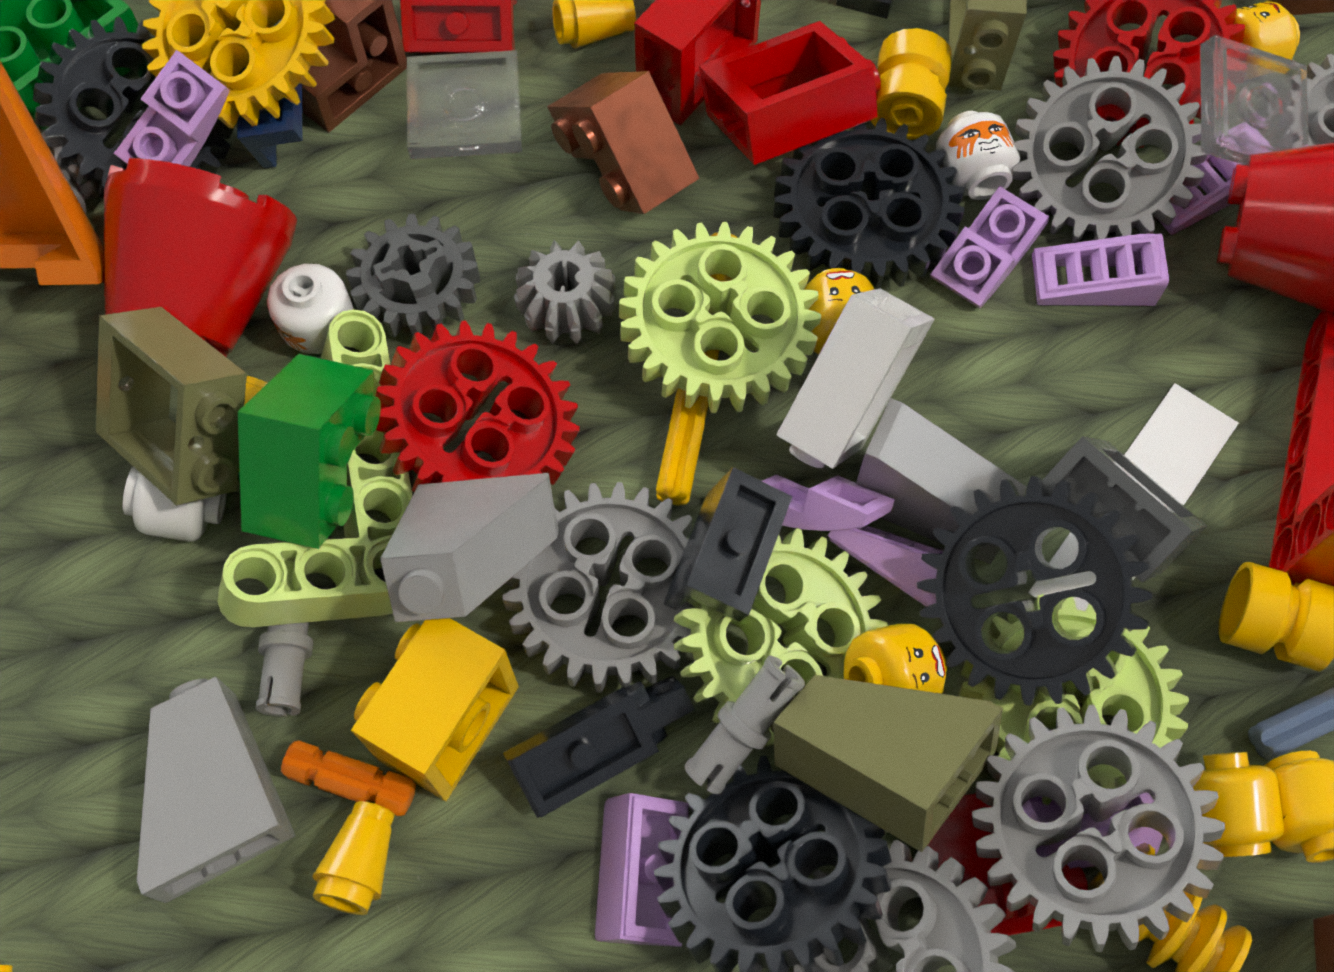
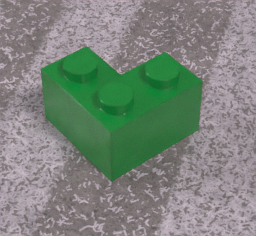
M298 354L238 411L242 532L319 549L337 526H343L347 522L354 500L353 488L346 485L347 464L353 450L364 437L371 436L375 432L380 418L381 402L379 397L373 396L374 370Z

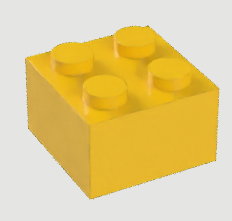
M451 618L425 620L422 625L415 623L405 632L395 651L396 664L382 684L375 682L363 694L354 712V719L357 722L351 729L379 762L397 773L411 778L415 784L445 802L519 688L505 649Z

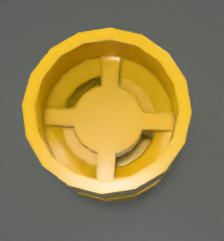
M915 28L903 29L892 33L883 41L877 63L881 87L880 91L876 93L878 117L871 120L874 126H876L880 118H885L887 132L895 133L900 126L906 124L908 125L906 139H917L925 134L930 136L940 128L947 97L945 89L949 82L953 58L951 47L943 37L932 31Z
M1244 562L1233 576L1224 598L1219 619L1220 641L1259 654H1264L1273 647L1277 659L1320 672L1334 658V586L1306 579L1301 584L1295 583L1292 586L1288 573L1252 562Z

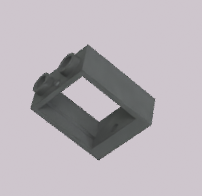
M1082 436L1042 480L1045 496L1048 497L1052 496L1061 480L1070 482V503L1075 505L1090 491L1097 494V505L1092 515L1098 519L1114 510L1122 514L1118 524L1111 532L1116 538L1132 534L1138 535L1140 540L1125 555L1128 562L1142 561L1150 563V569L1135 576L1142 583L1163 573L1207 527L1203 521L1106 440Z

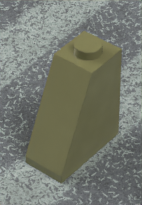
M814 675L797 696L792 698L771 725V731L774 732L775 765L923 852L986 766L988 757L990 755L993 756L996 752L1003 708L987 700Z

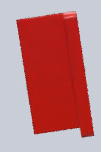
M400 0L405 52L512 53L515 51L513 5L517 3V0Z

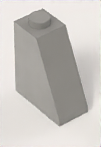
M890 398L866 450L856 481L857 484L895 499L891 512L880 518L938 543L941 542L932 533L934 528L948 529L954 532L959 528L950 511L953 506L962 507L972 514L978 511L973 491L977 489L984 490L996 502L1001 500V480H1011L1020 496L1024 495L1027 488L904 403ZM987 544L976 553L975 558L991 565L1000 548L994 544Z
M549 473L418 485L380 558L395 622L466 617L556 540L559 530Z
M217 677L210 680L196 679L186 682L170 693L169 700L150 709L137 884L142 895L164 903L191 891L296 836L238 698Z

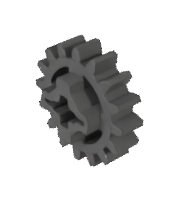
M408 214L406 226L398 228L389 218L384 220L386 233L382 236L371 231H367L364 234L369 248L368 250L353 249L351 256L356 267L346 271V276L352 288L350 293L357 310H363L373 315L380 323L384 321L388 335L394 338L401 331L402 327H409L413 337L417 332L422 334L424 326L431 325L433 330H435L437 324L441 323L443 325L442 320L447 316L459 322L464 319L460 302H476L477 296L474 284L480 282V273L473 246L470 241L462 242L460 229L454 225L443 232L439 217L433 216L426 226H421L418 224L415 214Z

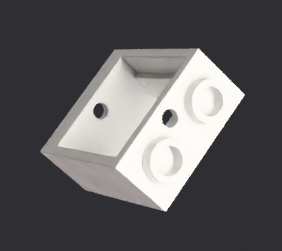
M880 288L852 294L776 434L792 444L789 451L796 458L810 466L823 468L827 465L833 469L861 450L935 319Z

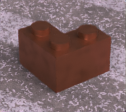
M326 0L324 2L335 20L324 26L335 39L332 44L318 46V50L328 60V65L322 67L311 66L308 70L317 85L310 87L302 84V112L328 133L409 67L392 0Z
M649 71L601 73L547 106L555 121L551 124V129L557 143L566 153L572 154L574 158L594 159L603 175L599 178L601 189L608 201L621 211L645 214L700 179Z

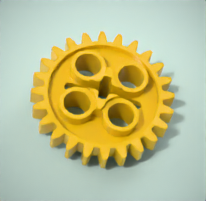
M149 0V3L160 14L159 17L143 21V26L155 38L143 43L142 49L154 58L147 68L155 77L158 76L176 50L181 52L230 90L218 116L219 120L228 128H234L240 114L249 124L257 126L260 109L265 108L275 118L280 117L279 100L285 97L295 105L300 103L299 96L295 90L299 83L310 87L317 85L308 70L311 66L322 67L328 65V60L318 50V46L334 43L335 38L324 26L335 20L334 14L324 3L326 0ZM247 66V68L241 74H239L240 71Z

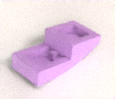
M777 474L762 481L793 496L782 526L804 530L835 531L864 527L891 512L895 499L838 475L811 488H806Z

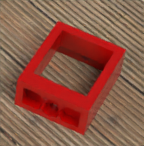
M655 0L634 22L636 72H650L672 121L681 126L704 100L699 65L753 46L758 41L761 0Z
M821 21L699 65L707 116L754 165L878 117L876 93L880 91L881 83L876 66L870 59L864 58L843 37H839Z

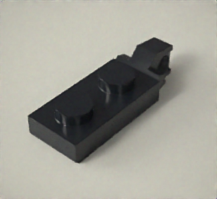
M673 675L647 688L639 681L627 686V688L623 686L503 752L536 817L542 818L659 752L656 745L668 736L664 727L692 712L695 708L684 685Z

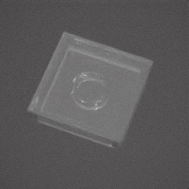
M1217 35L1200 44L1202 153L1247 165L1249 156L1252 154L1309 146L1307 66L1305 64Z
M517 50L407 57V148L410 159L522 152Z

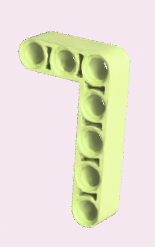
M354 309L342 311L334 316L329 324L321 359L374 370L373 396H375L377 387L381 386L379 380L385 364L390 365L385 331L382 324L373 315L365 311ZM344 347H353L359 350L360 353L351 352ZM375 430L371 436H365L353 450L347 464L346 485L353 488L354 500L350 516L343 525L345 538L328 539L319 549L290 542L254 544L240 547L229 555L223 567L217 601L221 613L228 621L242 627H262L383 616L393 613L386 582L377 577L374 569L382 568L380 558L412 498L409 472L395 475L392 472L400 453L386 454L381 453L379 450L383 436L387 432ZM358 454H370L381 463H367ZM379 510L385 513L391 519V522H377L371 519L365 511ZM313 573L325 574L335 582L336 587L328 590L319 589L311 585L306 576ZM246 578L257 579L263 582L269 591L260 595H249L242 592L235 583Z

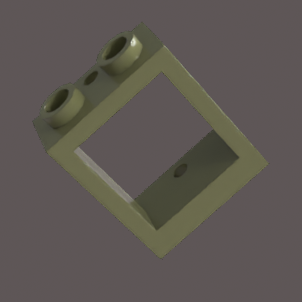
M949 0L948 44L951 47L953 58L947 86L965 87L973 90L988 89L1001 91L1027 14V0Z
M162 307L99 315L96 433L176 506L237 491L239 471L238 411L244 406L247 373ZM129 376L128 382L124 386L119 387V381L123 377ZM171 385L178 390L176 423L169 418Z

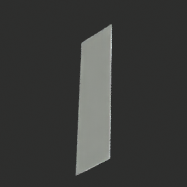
M1174 383L1125 453V456L1184 505L1239 423ZM1071 532L1049 562L1051 566L1063 569L1070 566L1076 560L1079 548L1075 535ZM1086 571L1050 580H1037L1028 593L1037 598L1041 594L1046 595L1089 586L1096 582V575L1091 571ZM1073 597L1077 610L1085 611L1089 603L1079 597Z

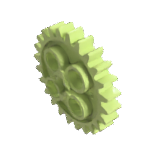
M722 222L717 236H709L705 226L702 223H697L695 239L688 240L681 231L675 229L672 234L671 249L656 240L652 242L651 260L642 257L635 259L634 275L636 277H625L623 295L626 298H622L619 301V318L624 320L620 325L621 341L631 342L628 345V360L630 363L645 361L642 369V380L648 382L662 376L664 379L661 396L664 398L673 394L678 388L685 390V407L689 409L694 405L699 395L705 396L708 399L711 413L717 412L721 398H730L736 411L741 412L743 411L746 394L751 393L760 404L764 405L768 401L770 385L785 393L792 376L790 373L803 374L808 360L805 355L813 354L818 339L811 331L821 321L820 313L808 310L818 300V291L803 290L807 285L810 272L808 269L790 272L795 257L793 251L776 257L772 254L776 238L770 236L760 245L752 243L753 227L747 226L739 238L731 237L727 222ZM713 274H723L733 280L722 282L710 276ZM677 308L685 311L688 315L672 317L663 311ZM761 314L770 317L775 322L763 324L755 321L751 316ZM717 349L724 351L731 358L718 361L709 358L704 352Z
M796 528L785 536L782 543L778 535L751 611L747 617L739 622L691 598L688 602L695 606V608L682 610L674 616V622L691 629V635L676 642L674 650L693 653L695 660L686 666L680 674L682 677L701 676L704 684L693 698L696 703L713 696L719 701L712 719L715 723L720 722L717 716L720 709L727 701L736 702L763 667L764 661L768 656H774L782 660L783 664L780 666V669L781 667L785 668L787 664L803 678L805 685L814 675L823 676L817 662L826 667V677L844 679L843 666L845 654L852 640L868 630L888 626V623L885 621L870 619L868 610L881 601L880 596L868 595L862 597L858 591V588L868 576L866 572H859L848 577L843 571L849 558V554L846 551L829 560L825 557L827 548L826 538L820 537L807 548H804L802 530ZM766 576L776 578L783 585L785 590L784 603L775 601L768 594L765 586ZM818 618L827 621L833 628L835 634L833 647L824 643L819 637L817 631ZM728 624L739 627L745 633L748 640L746 655L737 653L728 644L726 638ZM778 625L783 626L787 631L783 637L786 647H783L777 641L782 632ZM771 727L769 728L771 738L765 746L774 744V732L771 731Z
M1043 594L1037 596L1034 603L1035 610L1040 609L1039 600L1040 597L1044 596ZM1070 597L1061 604L1058 611V621L1068 634L1076 637H1085L1094 630L1096 613L1090 604L1085 611L1077 610L1074 598ZM1010 613L1007 616L1008 622L1001 617L995 616L990 625V635L993 642L1002 649L1017 650L1024 639V628L1021 621ZM1149 626L1143 630L1128 631L1125 629L1123 635L1132 642L1137 651L1132 657L1115 651H1111L1108 654L1118 671V674L1112 679L1092 668L1089 671L1093 684V691L1090 694L1084 695L1069 680L1066 682V696L1062 703L1055 704L1046 686H1040L1035 703L1029 706L1024 704L1020 685L1014 684L1006 697L1001 700L996 699L994 693L996 678L990 675L974 687L968 685V681L963 682L958 694L960 697L991 701L1003 708L996 751L999 753L998 757L1011 761V758L1005 749V737L1011 733L1029 743L1031 741L1029 736V719L1033 717L1042 722L1045 727L1056 729L1057 709L1062 707L1070 715L1074 724H1084L1088 705H1095L1100 723L1104 725L1107 724L1102 715L1115 716L1120 709L1126 710L1128 718L1127 727L1129 731L1135 734L1149 721H1153L1156 723V731L1152 743L1159 748L1171 741L1180 739L1188 728V723L1176 717L1189 703L1188 696L1169 691L1175 687L1183 674L1181 670L1160 668L1159 664L1169 651L1166 645L1148 649L1142 643L1149 632ZM968 660L964 663L961 675L969 680L974 665ZM1080 701H1081V703H1082L1081 709H1080L1079 704H1078V702H1080ZM1100 764L1093 766L1087 771L1090 779L1103 788L1115 789L1127 783L1121 771L1111 765ZM1042 797L1043 804L1049 805L1052 799Z

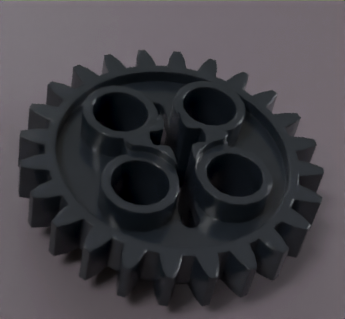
M121 17L115 18L112 33H106L96 20L90 23L88 39L74 29L69 30L66 42L68 48L57 43L52 44L49 55L52 63L41 61L37 78L43 83H36L34 86L32 100L41 104V106L35 109L34 122L37 125L49 127L43 133V138L48 147L62 146L57 158L59 167H68L76 163L80 167L76 180L79 186L87 183L93 177L100 180L99 197L104 198V188L110 166L113 165L124 170L127 168V163L116 156L114 152L145 111L141 110L134 116L122 138L113 148H107L103 143L120 129L125 112L131 114L137 109L142 101L141 97L156 78L147 68L154 58L142 49L143 43L155 38L151 37L149 31L143 26L144 20H141L136 33L128 32ZM114 68H129L135 71L140 76V79H126L120 76ZM86 106L94 107L100 110L107 119L101 121L90 120L84 117L78 109ZM217 118L209 136L190 167L216 174L221 165L217 159H225L231 146L224 139L230 138L234 128H228Z
M885 118L879 119L874 130L867 129L865 123L854 126L853 130H843L830 137L810 143V146L805 145L795 149L793 158L783 159L781 175L776 177L773 217L780 219L779 237H791L789 251H793L795 255L808 252L806 269L809 272L822 264L827 266L828 269L842 268L855 271L865 277H869L874 290L881 289L883 278L888 275L899 287L904 286L908 269L915 275L923 278L926 275L930 261L938 264L944 257L947 247H951L955 241L965 209L960 206L964 187L952 185L958 172L955 167L942 168L946 154L945 150L941 149L927 153L925 150L929 136L925 134L913 142L906 139L908 134V125L906 124L900 126L895 133L887 132ZM894 223L903 224L907 227H900L895 225ZM835 227H845L849 230H839Z
M1031 476L1027 485L1026 495L1021 496L1011 480H1001V500L996 502L984 490L977 489L973 491L978 511L972 514L959 506H953L950 509L959 528L955 532L948 529L934 528L932 533L945 546L942 554H922L921 560L937 569L936 578L917 582L918 589L936 594V603L919 611L920 617L941 619L943 627L937 630L931 637L937 644L951 640L956 647L950 654L946 665L951 668L967 660L974 666L968 681V685L971 687L978 685L989 675L996 678L994 693L995 698L999 700L1006 697L1015 684L1020 685L1024 704L1031 706L1036 701L1040 686H1046L1054 703L1060 704L1065 700L1066 682L1069 680L1084 695L1090 694L1093 691V684L1089 671L1094 668L1102 675L1110 679L1114 678L1118 671L1108 654L1111 651H1115L1132 657L1137 649L1123 635L1125 629L1143 630L1147 629L1149 625L1146 619L1131 611L1133 603L1153 599V592L1144 588L1134 587L1132 577L1150 569V563L1142 561L1128 562L1125 555L1140 540L1138 535L1132 534L1116 538L1111 531L1118 524L1122 514L1114 510L1106 513L1099 519L1092 515L1097 505L1098 495L1091 491L1083 496L1076 505L1070 503L1071 483L1061 480L1056 486L1051 497L1045 496L1043 482L1038 476ZM1057 528H1065L1075 535L1079 548L1076 560L1070 566L1063 569L1051 566L1042 554L1044 537L1050 531ZM987 544L998 546L1007 558L1005 575L995 583L983 581L977 575L974 568L976 553ZM1031 570L1034 579L1038 581L1055 579L1086 571H1091L1096 575V582L1092 585L1046 594L1040 597V609L1035 610L1031 599H1022L985 608H976L972 604V599L976 595L1024 585L1027 583L1026 572ZM1070 597H1079L1086 600L1092 605L1096 613L1094 630L1085 637H1076L1068 634L1058 621L1060 606ZM1000 612L1013 614L1021 621L1024 628V639L1017 650H1005L993 642L990 635V625L992 619Z
M766 755L760 756L757 773L747 775L744 768L740 765L732 775L733 781L725 785L721 794L712 793L707 799H703L688 793L685 798L693 814L690 818L670 816L668 822L679 839L659 842L658 849L668 864L655 869L654 876L664 891L657 899L667 918H671L668 925L679 943L687 941L686 947L694 961L700 964L711 957L710 963L715 972H732L737 964L739 972H762L763 968L770 969V972H788L789 966L799 965L802 972H816L814 958L821 954H824L837 966L844 964L837 944L843 938L860 945H864L867 942L858 919L863 917L881 920L883 913L878 898L873 894L891 891V883L887 871L883 868V866L892 862L887 841L881 839L886 835L884 829L785 770L773 771ZM783 815H794V817L782 825H771L777 818ZM726 854H735L728 863L712 867L719 857ZM775 863L776 866L769 869L768 866ZM832 865L836 867L830 875L822 879L808 878L815 869L821 866ZM720 898L726 899L724 903H719L718 901ZM768 906L775 907L773 913L768 918L760 922H747L757 909Z

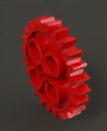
M1084 0L1085 13L1070 11L1068 14L1070 30H1059L1058 46L1060 50L1053 52L1054 69L1058 70L1054 73L1055 84L1060 88L1063 87L1064 68L1068 66L1080 78L1085 76L1088 59L1091 58L1097 63L1100 72H1106L1109 70L1113 57L1119 56L1122 72L1130 73L1134 64L1139 59L1146 60L1158 17L1165 15L1167 18L1158 34L1157 52H1153L1150 55L1144 77L1150 79L1162 68L1167 70L1162 85L1172 84L1176 86L1184 83L1186 87L1178 103L1182 106L1198 102L1200 107L1195 117L1210 124L1214 121V104L1228 106L1232 93L1230 87L1240 85L1243 70L1240 65L1245 63L1247 46L1241 44L1244 39L1245 25L1234 24L1237 7L1234 4L1220 8L1222 0ZM1128 23L1140 25L1138 29L1132 31L1118 29L1120 26ZM1180 35L1197 37L1196 40L1191 42L1174 40V38ZM1105 104L1096 109L1098 115L1106 121H1119L1126 117L1123 110L1117 105ZM1147 118L1139 119L1116 145L1119 146L1128 133L1133 134L1137 129L1148 125L1150 121ZM1194 118L1189 122V124H1194Z
M461 321L455 336H452L441 323L436 325L431 341L423 334L417 332L413 336L410 348L398 346L391 365L385 364L379 380L381 386L377 387L375 396L379 397L381 402L380 418L376 430L387 433L383 436L379 450L381 453L386 454L400 453L392 472L395 475H399L413 470L417 474L412 488L413 492H415L420 484L549 473L550 484L555 485L564 471L563 466L567 465L575 451L571 444L580 426L570 422L578 409V404L562 400L570 387L569 381H551L550 379L557 363L555 361H548L539 365L534 361L539 347L535 343L523 351L516 348L517 332L511 331L503 341L495 339L491 323L485 325L481 336L473 335L467 321ZM461 373L470 374L474 376L478 381H471L465 378ZM500 382H507L509 386L496 397L489 413L484 412L478 417L469 429L465 439L455 451L451 453L445 452L443 448L459 435L465 419H473L485 404L492 390ZM511 410H518L524 413L529 419H522L516 416ZM422 413L435 414L439 416L444 421V423L432 422L428 420ZM474 450L490 454L496 462H489L479 458L474 453Z

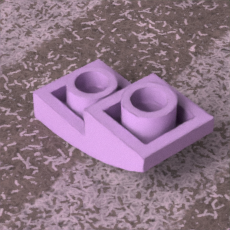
M176 50L141 97V100L149 106L114 154L127 164L129 158H141L190 167L209 136L230 90Z
M999 186L969 228L965 226L930 274L931 278L980 309L1048 224L1049 216Z

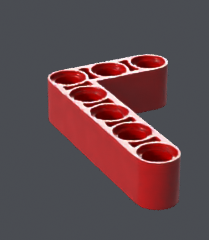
M1327 310L1321 311L1314 320L1304 348L1269 568L1288 573L1292 586L1295 583L1301 584L1306 579L1334 586V313Z

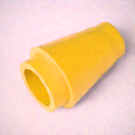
M633 0L553 1V25L557 41L560 45L571 44L572 48L576 49L626 31H634L636 12Z
M359 801L355 803L352 813L347 817L312 876L317 882L313 893V898L316 901L342 912L366 915L372 900H379L381 898L392 831L391 825L395 817L393 812L370 802Z

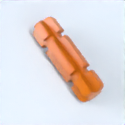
M302 741L291 743L281 765L282 774L290 780L308 786L314 781V786H317L318 789L355 802L372 803L373 801L375 804L387 808L396 816L406 814L415 795L416 784L409 777L392 771H388L386 775H383V771L379 770L377 766L332 751H328L323 755V751L319 750V747Z

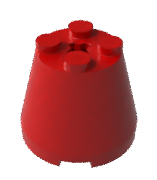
M1334 142L1250 155L1247 165L1236 164V168L1233 169L1227 204L1238 205L1235 227L1225 226L1222 229L1217 263L1229 264V277L1320 310L1334 313Z
M129 158L126 170L111 165L104 188L105 315L162 307L227 358V355L233 351L292 245L297 217L288 207L268 195H258L257 202L255 203L249 200V196L241 190L221 184L220 175L197 168L141 158Z

